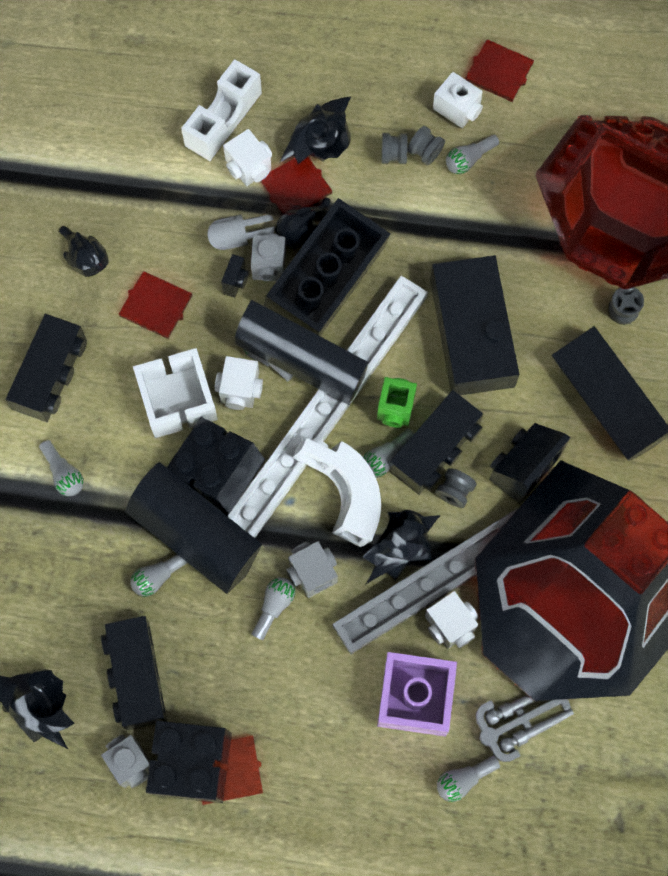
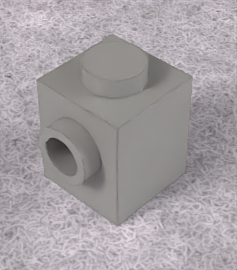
M274 233L253 235L251 255L253 280L277 281L285 271V237Z
M319 541L313 544H310V542L302 543L292 550L293 555L288 557L291 567L287 568L286 571L295 587L301 585L307 598L338 583V576L333 568L337 563L328 547L322 549Z
M121 735L106 745L108 751L101 756L120 786L126 788L130 785L131 788H135L148 779L150 760L136 738L132 735L127 738Z

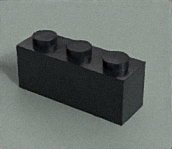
M46 313L44 314L5 399L12 410L47 423L51 414H56L61 404L60 394L64 385L68 386L73 378L75 360L77 356L81 357L86 349L87 339H85L86 337L81 326Z
M452 390L390 461L389 471L418 495L425 488L430 491L440 480L442 475L439 471L447 463L449 466H452L463 452L459 448L466 440L472 442L481 432L483 427L480 423L483 413Z
M146 616L105 624L106 634L101 635V643L104 655H110L112 668L107 669V678L110 689L116 688L118 702H113L116 723L122 722L124 729L132 730L154 725L156 721L168 722L149 620Z

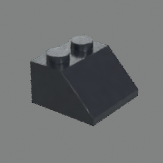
M534 423L528 431L522 428L512 439L511 444L514 447L506 455L504 452H501L490 465L493 471L489 480L518 504H521L561 457L570 437L565 433Z

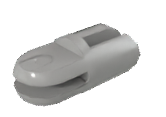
M241 214L221 218L209 226L207 238L210 244L219 250L248 245L247 239L253 238V235L274 233L275 226L246 232L245 226L268 222L274 219L271 215H264L243 220Z

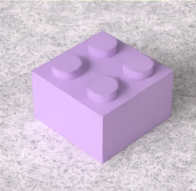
M388 652L377 727L446 737L450 727L457 662Z

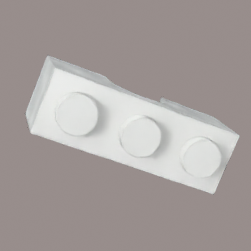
M235 59L217 81V94L210 107L205 109L199 105L181 128L185 147L208 161L212 160L262 94L260 74Z

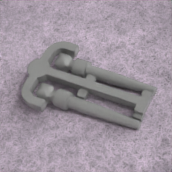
M525 695L510 704L507 702L499 706L497 711L494 710L493 702L489 701L481 705L476 712V722L481 730L479 735L480 742L484 746H489L493 755L499 761L510 762L521 756L514 746L520 747L526 744L528 739L574 714L568 699L551 700L526 714L522 708L535 701L529 695ZM561 704L564 712L531 726L530 719ZM513 712H516L518 718L497 729L488 727L486 724L487 722L489 725H495L501 718L506 719L514 715ZM522 724L525 731L520 730L512 734V738L502 739L499 743V748L496 743L498 736Z

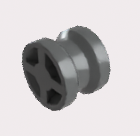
M423 126L411 139L407 151L412 155H419L424 164L430 165L442 151L445 139L441 136L435 137L431 134V130L428 127Z
M382 133V164H388L390 161L407 164V133H400L398 136Z
M622 286L618 288L609 302V316L618 324L626 325L634 322L644 306L643 294L635 287L628 289L629 286Z
M448 468L445 473L446 480L444 484L439 485L435 493L448 504L464 508L468 502L466 496L475 489L477 483L467 474L457 469Z

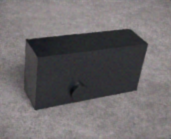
M338 198L265 297L264 307L321 336L383 251L391 233Z
M496 255L432 264L430 283L450 390H454L461 396L515 388L520 374Z

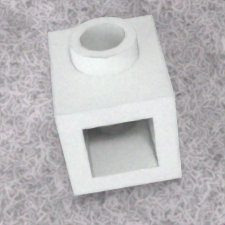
M452 72L435 92L433 109L460 128H463L469 120L474 121L483 108V105H481L483 91Z
M249 129L223 145L225 160L227 161L226 166L236 180L240 178L246 187L254 181H262L271 171L272 152L263 140L259 142Z
M226 356L223 373L218 372L215 380V392H219L220 401L226 407L234 410H243L245 407L253 408L254 399L261 397L263 379H258V361Z
M455 591L431 606L425 613V618L431 625L428 627V630L438 645L444 643L447 649L456 644L458 648H461L475 638L472 632L479 625L476 622L479 617L468 601L463 603Z

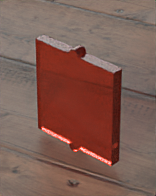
M487 39L478 56L473 57V65L465 80L513 102L521 86L526 85V77L534 64V60Z
M306 157L299 164L296 158L269 172L267 177L260 181L270 195V202L275 203L282 214L296 205H301V207L312 206L332 194V189L322 177V170L317 169L309 157Z
M143 271L133 290L130 289L128 291L129 297L119 312V317L169 339L178 321L183 320V312L193 295L191 292Z
M253 736L231 740L228 764H221L215 760V767L227 771L223 801L263 794L259 772L262 763L257 760ZM202 801V805H207V804H212V803H213V802H205V801Z

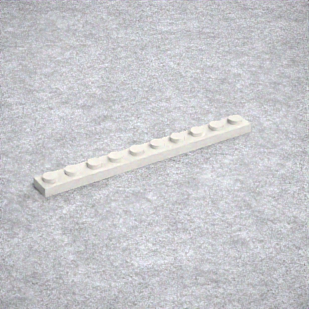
M400 276L347 350L369 362L365 378L353 400L427 298V291L403 276ZM319 389L228 517L255 538L307 466L292 458L297 446L306 438L319 439L324 442L350 405Z

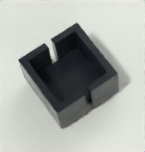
M201 417L167 468L215 507L230 514L264 463L265 458L253 442L231 431L227 432L225 428Z
M156 721L152 753L158 756V760H150L146 793L159 797L223 804L227 771L215 767V760L221 764H228L232 732L221 727Z

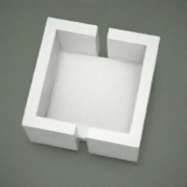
M197 348L168 356L173 374H166L162 358L133 366L155 438L182 431V424L187 422L189 428H192L201 417L211 422L218 420Z

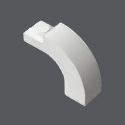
M306 438L297 446L292 458L324 473L337 486L341 497V509L332 533L359 547L366 545L374 537L381 514V496L373 471L356 450L342 441L332 449H329L328 445L319 439Z

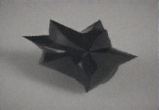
M351 97L331 100L322 106L317 104L313 111L302 118L297 124L279 163L294 156L298 164L309 155L323 162L328 158H338L351 143V133L345 114Z
M412 510L388 512L389 521L385 531L363 556V558L374 564L366 584L385 573H388L396 582L409 561L431 559L430 539L427 533L441 515L424 517Z
M48 669L33 670L12 677L0 676V702L2 703L3 712H9L33 742L44 737L68 749L59 731L75 723L62 710L66 694L63 693V680L59 679L53 674L52 670Z

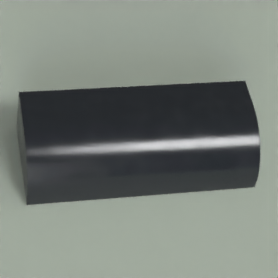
M253 300L248 304L235 335V344L347 405H350L366 375L368 361Z
M595 326L551 355L628 461L643 455L668 438V424Z
M160 462L150 469L137 485L125 510L133 519L226 594L247 576L263 545Z

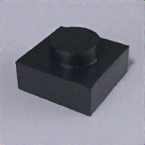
M232 254L221 281L224 295L235 298L239 288L244 289L249 271L246 270L243 257Z

